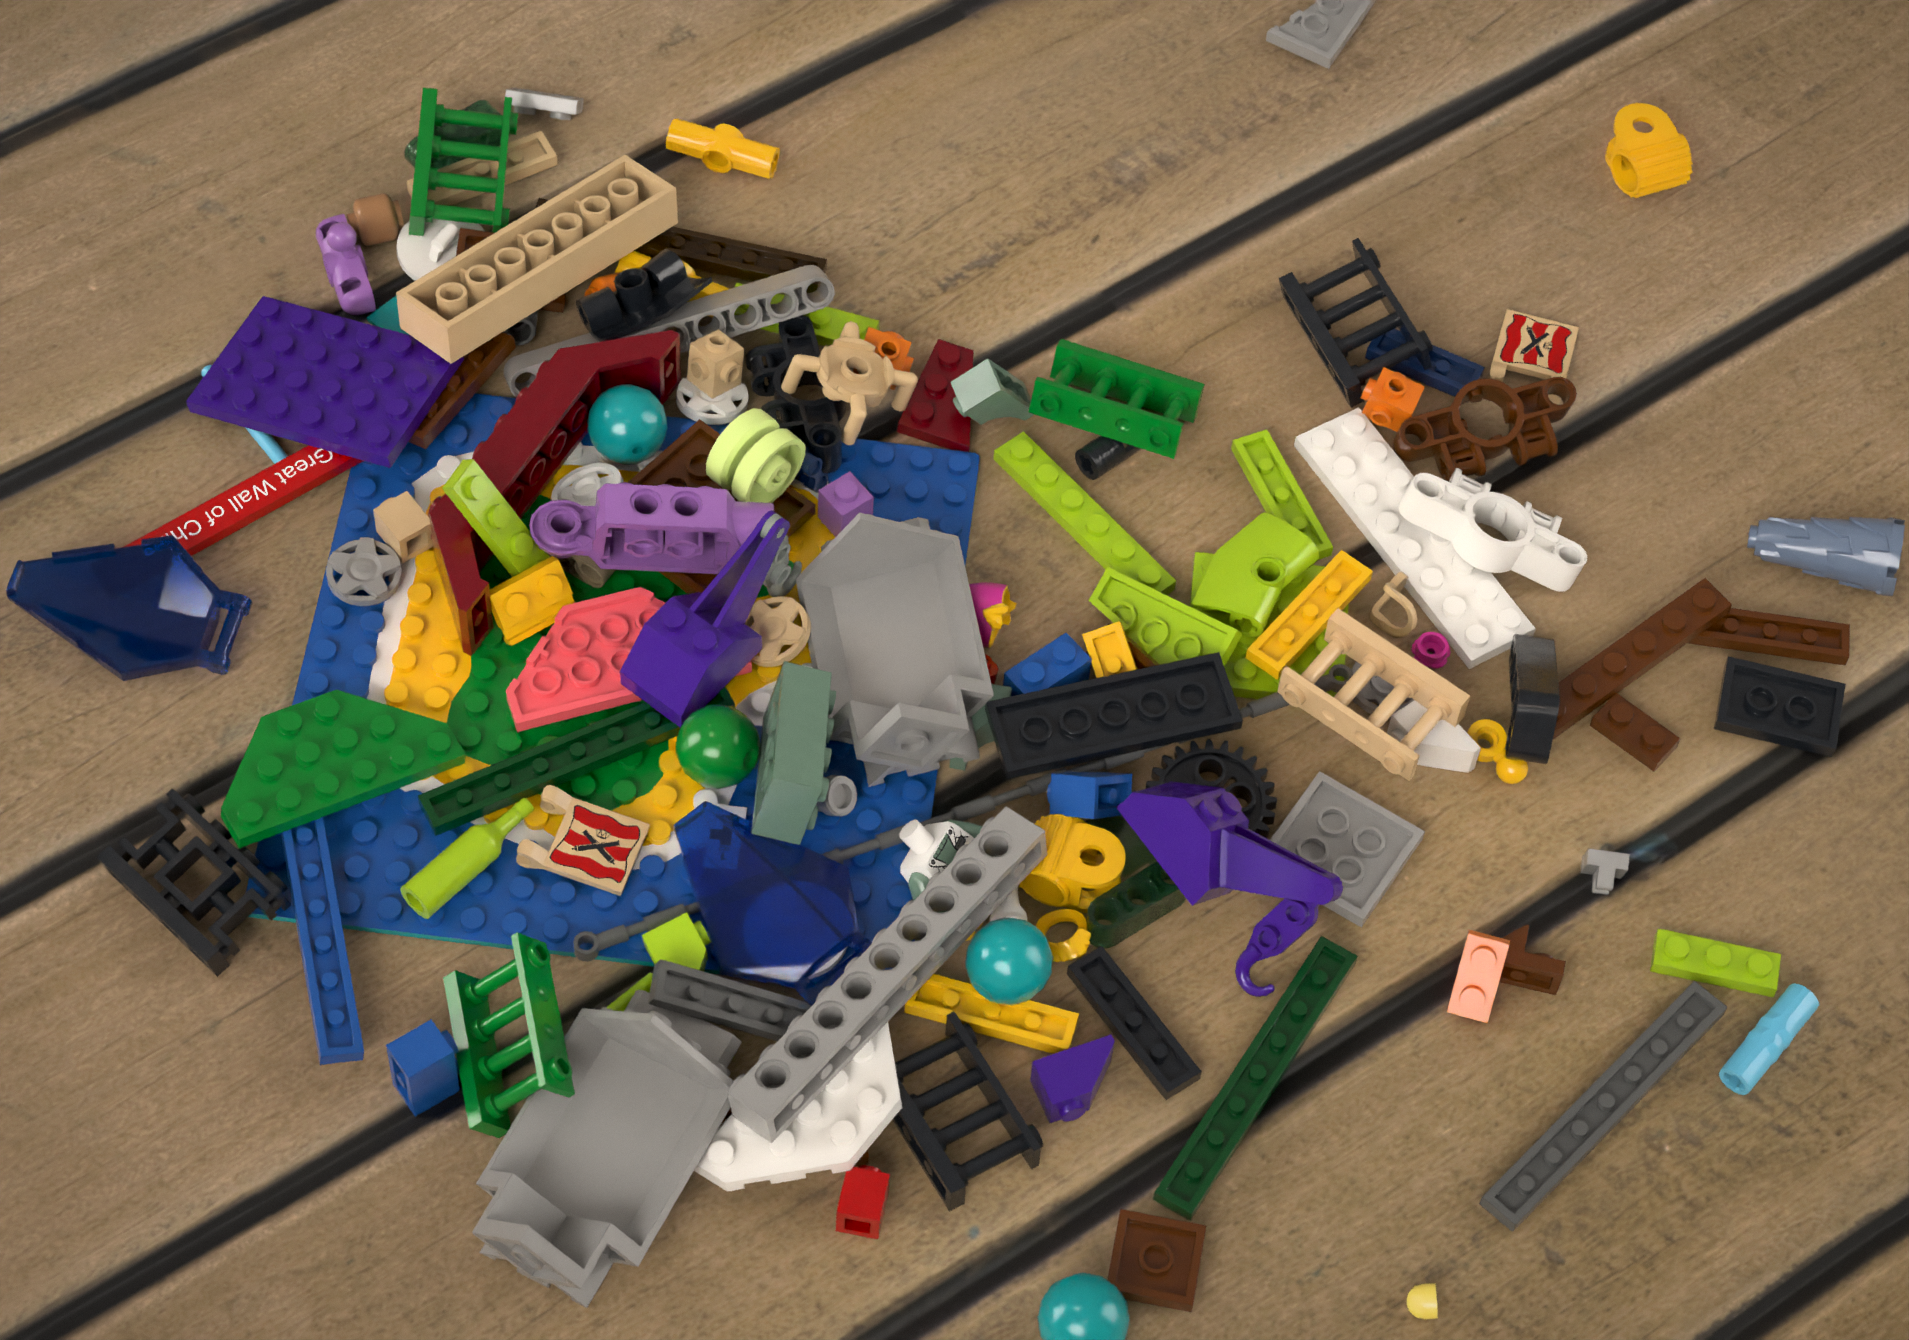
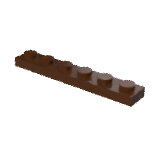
M1704 578L1559 682V711L1553 739L1727 615L1731 610L1732 604Z

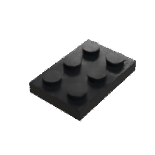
M1728 656L1723 671L1714 729L1832 757L1837 745L1846 684Z

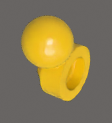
M1481 719L1474 722L1467 731L1468 735L1477 744L1478 740L1485 739L1491 746L1489 748L1480 746L1481 749L1477 761H1494L1498 777L1507 784H1517L1524 780L1528 773V763L1526 761L1505 758L1504 748L1507 735L1504 728L1496 721L1490 719Z

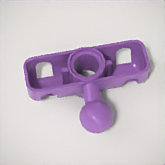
M344 214L324 219L316 228V239L322 253L330 285L334 287L342 309L350 315H362L376 311L365 259L360 246L355 245L356 231L347 223Z

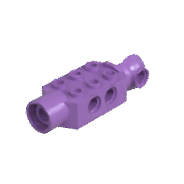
M627 482L618 484L606 483L597 490L595 506H581L576 502L568 500L550 501L539 506L532 514L529 527L531 537L539 548L551 556L560 559L569 558L573 555L589 556L601 569L718 574L750 536L760 519L768 511H774L773 503L735 501L727 489H714L708 486L693 488L674 487L668 484L651 486L633 485Z

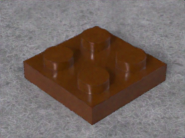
M1120 1209L1107 1280L1117 1286L1125 1300L1192 1312L1206 1225Z

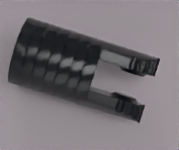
M1098 436L1076 451L1075 460L1081 472L1087 478L1095 480L1140 451L1141 448L1129 444L1125 448L1122 442Z

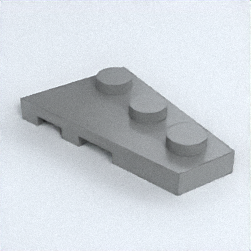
M1316 0L1315 4L1303 12L1299 9L1292 14L1289 21L1281 27L1276 25L1268 30L1266 41L1329 69L1376 0Z

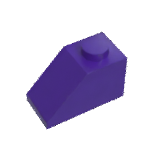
M1112 1034L1032 1062L1030 1082L1049 1124L1059 1120L1064 1122L1076 1120L1090 1109L1112 1060L1115 1043Z

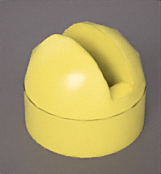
M1436 1283L1416 1285L1409 1291L1407 1306L1410 1313L1416 1318L1438 1319Z

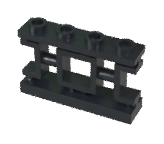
M172 788L166 794L170 800L165 804L161 802L155 807L166 823L138 849L123 837L118 842L120 846L116 850L108 845L97 858L108 873L218 977L230 966L226 958L231 954L235 956L240 951L228 935L257 908L271 921L277 916L276 911L280 907L284 911L288 909L291 904L283 894L288 888L272 871L264 875L256 867L260 861L247 847L235 848L229 842L232 838L230 832L218 820L214 819L209 823L201 815L205 812L204 808L189 793L182 798ZM180 813L212 842L209 847L197 835L181 850L173 844L187 830L177 817ZM159 855L167 861L153 876L163 888L160 893L128 864L131 859L143 870ZM203 856L221 875L197 898L191 901L173 883ZM236 865L267 896L262 898L253 888H250L235 903L227 894L241 880L232 867ZM213 907L223 914L208 928L218 941L215 946L182 915L185 911L198 922Z

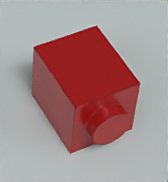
M869 1165L852 1167L850 1171L845 1172L836 1212L837 1232L879 1239L889 1194L890 1174L883 1173L880 1169Z

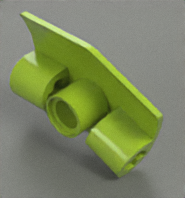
M1263 512L1216 551L1192 601L1191 607L1230 613V625L1242 635L1249 637L1260 636L1275 604L1281 598L1283 588L1318 561L1319 551L1314 542L1296 527L1272 514Z

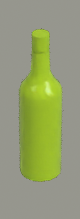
M522 798L496 821L489 824L473 825L400 888L401 894L408 905L425 919L430 918L499 857L506 835L521 820L534 811L531 802L526 798Z

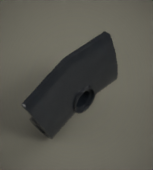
M664 249L639 269L632 268L619 273L614 280L616 291L612 292L609 287L582 297L576 300V308L585 328L599 342L614 340L667 318L713 282L712 277L700 279L688 277L680 257L675 252Z

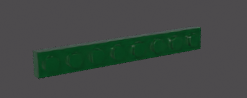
M726 687L706 705L735 707V703ZM645 702L418 795L419 805L435 836L517 803L522 798H529L541 793L547 785L558 786L678 736L680 727Z
M1323 936L1319 938L1155 1190L1154 1201L1191 1221L1355 966L1357 955Z

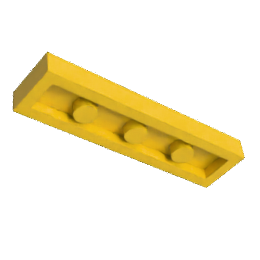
M1341 550L1247 649L1245 658L1278 680L1281 677L1282 670L1286 666L1290 667L1326 629L1329 617L1337 608L1343 610L1371 581L1373 571Z
M933 974L905 1003L904 1013L946 1024L947 1015L955 1012L961 1023H968L976 1033L1052 1054L1070 1049L1079 1019L1078 1013L1031 1000L1012 1006L993 1003L979 994L971 984Z

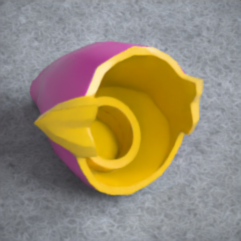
M992 582L969 584L983 647L991 648L1002 625H1009L1011 622L1010 612L1016 608L1017 603L1010 600L1007 585Z

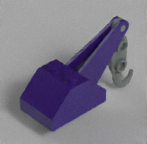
M773 510L768 511L703 593L698 592L671 597L644 624L620 670L621 685L680 728L691 713L705 707L762 649V636L745 625L762 584L767 587L771 597L785 596L794 587L796 578L801 573L802 563L800 561L794 563L792 571L788 565L791 546L788 544V536L786 534L790 527L789 521Z

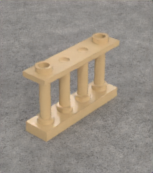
M1337 608L1329 617L1324 640L1329 644L1301 675L1286 666L1281 672L1277 692L1282 695L1288 704L1300 707L1380 761L1389 772L1399 774L1410 781L1415 774L1420 756L1414 750L1440 720H1445L1456 727L1465 716L1470 695ZM1340 654H1346L1360 663L1361 666L1339 692L1332 697L1314 684ZM1373 676H1379L1393 685L1394 688L1366 720L1347 706ZM1406 698H1412L1428 710L1399 742L1380 728Z

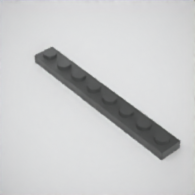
M1694 981L1482 1196L1479 1204L1513 1232L1724 1015L1727 1006Z

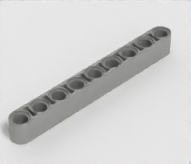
M806 265L687 302L667 318L621 338L662 332L669 327L675 326L677 327L676 332L680 334V353L689 351L690 343L718 329L728 337H734L823 309L833 301L835 288L823 270L818 266ZM821 282L820 287L815 292H806L811 283ZM785 293L784 299L781 302L770 304L774 295ZM749 304V308L744 314L734 315L738 306ZM707 315L713 316L710 324L698 326L699 321ZM590 333L516 355L505 364L503 369L504 378L512 394L517 397L522 388L529 387L534 381L541 364L545 360H550L559 348L599 341ZM524 372L532 373L528 381L524 383L515 382L520 374Z

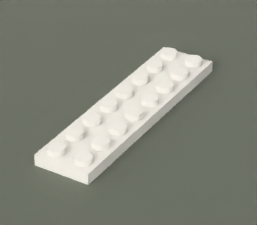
M1359 407L1296 436L1294 447L1392 572L1396 575L1402 571L1409 577L1404 587L1438 631L1447 639L1449 645L1468 669L1510 649L1514 634L1534 635L1536 628L1491 572H1486L1470 565L1456 552L1451 541L1409 522L1400 514L1399 503L1414 476L1365 414L1361 413L1362 411Z

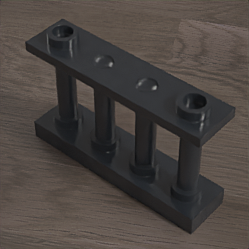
M1359 238L1352 241L1356 260L1308 284L1305 281L1299 284L1292 272L1279 278L1284 300L1351 408L1364 402L1360 398L1362 395L1361 387L1366 384L1365 380L1381 373L1383 367L1389 369L1415 355L1424 370L1431 368L1429 352L1433 350L1431 341L1425 331L1421 330L1418 332L1378 270L1381 268V265L1372 248L1366 250ZM1361 273H1364L1372 286L1326 311L1322 309L1316 311L1312 305L1314 297ZM1381 300L1389 315L1342 339L1339 336L1333 339L1328 331L1331 329V324ZM1397 327L1407 341L1359 367L1356 364L1350 367L1346 360L1348 352Z
M955 1012L948 1014L946 1018L945 1035L947 1037L895 1062L902 1108L892 1119L949 1212L964 1204L968 1180L1019 1154H1022L1032 1170L1039 1166L1041 1148L1043 1147V1141L1038 1130L1033 1124H1026L977 1048L978 1041L973 1029L968 1023L962 1024ZM954 1052H957L968 1071L918 1096L914 1093L909 1095L902 1084L904 1077ZM978 1085L989 1105L940 1130L935 1127L930 1129L923 1118L925 1111ZM998 1119L1012 1138L961 1165L958 1162L952 1164L945 1153L947 1145Z

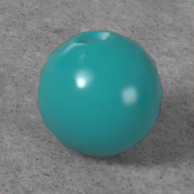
M631 384L617 385L601 393L593 403L587 419L590 440L597 451L606 459L623 465L644 462L655 455L664 442L668 429L664 407L657 397L649 390Z
M1005 917L990 921L974 934L966 949L965 967L971 985L979 994L993 1003L1012 1006L1027 1002L1045 987L1052 974L1053 956L1047 938L1036 926L1026 920Z
M1085 1272L1071 1275L1052 1284L1041 1300L1037 1317L1042 1340H1125L1130 1323L1127 1302L1117 1286L1102 1276Z

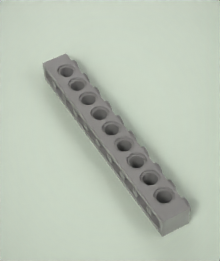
M1007 806L996 817H990L982 826L980 833L969 845L965 844L960 847L953 861L942 872H937L931 877L926 889L915 900H910L903 906L899 917L887 929L883 928L875 935L870 947L860 957L853 958L847 964L844 973L832 986H826L819 993L815 1003L804 1015L795 1017L790 1023L787 1032L775 1044H771L763 1050L758 1062L746 1074H741L734 1080L727 1093L733 1117L772 1143L1047 856L1045 830ZM888 967H893L890 970H883ZM859 996H866L865 998H862V999H855L856 997H859ZM831 1025H839L835 1028H827ZM804 1054H809V1055H810V1056L805 1057V1058H797V1057H799V1056H801V1055H804ZM774 1084H782L781 1086L776 1088H769L771 1085Z

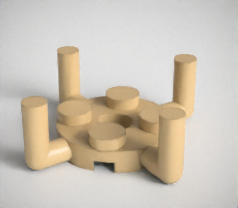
M850 321L844 325L840 337L835 339L832 345L825 346L822 349L819 357L803 354L795 355L789 365L781 388L784 392L792 394L796 391L804 371L816 372L823 386V394L828 399L833 401L842 400L850 403L851 414L842 432V442L846 445H853L867 416L866 405L869 407L879 406L891 385H896L899 387L891 405L897 411H904L918 383V377L912 372L894 370L891 361L886 355L882 359L874 352L876 346L860 339L858 325ZM848 368L857 369L859 374L851 372Z

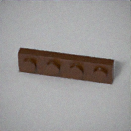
M502 332L463 356V362L408 442L427 449L516 348L513 336Z
M1731 608L1727 615L1689 641V644L1846 666L1849 659L1850 624Z

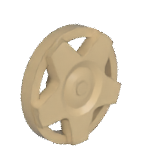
M777 596L763 601L760 599L753 604L745 625L762 636V649L759 651L760 656L755 655L751 662L763 667L779 666L784 661L789 662L803 650L810 636L811 621L806 610L795 599ZM798 613L801 616L802 627L794 624ZM786 644L792 645L788 650L779 654L782 646Z

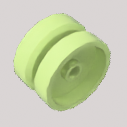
M752 408L734 419L717 438L706 462V474L723 489L732 490V495L738 501L773 503L784 493L799 472L805 457V444L788 429H780L777 421L765 411Z

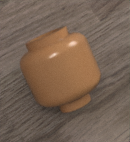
M386 193L356 199L353 204V213L347 214L348 224L354 228L356 235H359L360 241L365 246L394 241L398 238L399 230L404 227L398 200L392 201L391 197Z

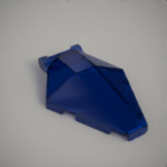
M173 535L142 539V545L116 548L114 544L52 552V558L24 562L21 560L17 561L6 589L8 599L123 681L197 666L206 668L216 674H227L231 665L229 656L243 617L249 615L253 604L252 600L245 595L220 590ZM221 608L227 609L229 611L214 652L208 651L219 623Z
M708 801L701 803L673 825V830L682 852L684 867L701 918L704 919L711 940L710 945L720 974L757 980L764 983L773 982L795 988L807 1003L812 1006L819 993L826 986H832L844 973L847 964L853 958L860 957L872 944V941L865 938L859 931L849 868L802 845L751 834L752 822ZM848 945L855 951L817 983L811 982L808 978Z

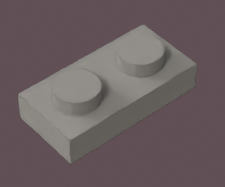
M514 87L505 91V97H512L514 112L535 115L536 109L550 111L549 117L571 120L572 114L577 115L583 111L584 98Z

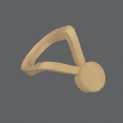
M1402 571L1397 573L1389 583H1385L1383 587L1384 595L1374 604L1369 614L1370 620L1385 633L1399 638L1407 636L1416 627L1417 614L1413 604L1404 595L1399 593L1409 578ZM1391 597L1399 602L1408 614V623L1405 627H1397L1391 624L1379 612Z

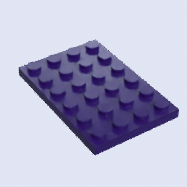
M262 296L186 400L189 412L391 468L464 358L461 357L450 364L411 335Z

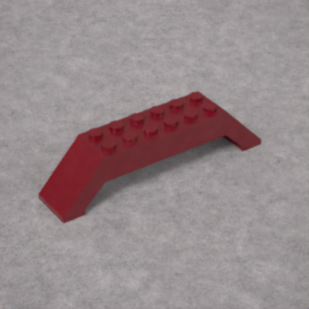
M673 330L559 348L550 360H545L541 364L534 381L529 387L522 388L516 398L515 405L508 414H502L499 417L493 433L486 442L481 441L477 445L472 459L476 461L520 519L588 433L587 419L589 411L601 393L617 385L631 384L649 390L662 405L665 403L681 381L680 334ZM444 493L442 497L438 496L432 502L428 512L432 532L431 540L433 541L435 561L464 653L472 656L494 628L489 582L481 579L479 575L494 554L447 494Z

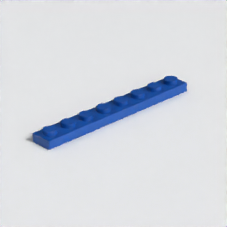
M322 817L282 832L281 838L320 1065L363 1060L364 1047Z

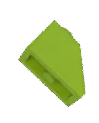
M687 912L641 935L644 946L654 965L662 959L704 972L708 961L705 946L710 944L711 941L701 921L693 923Z

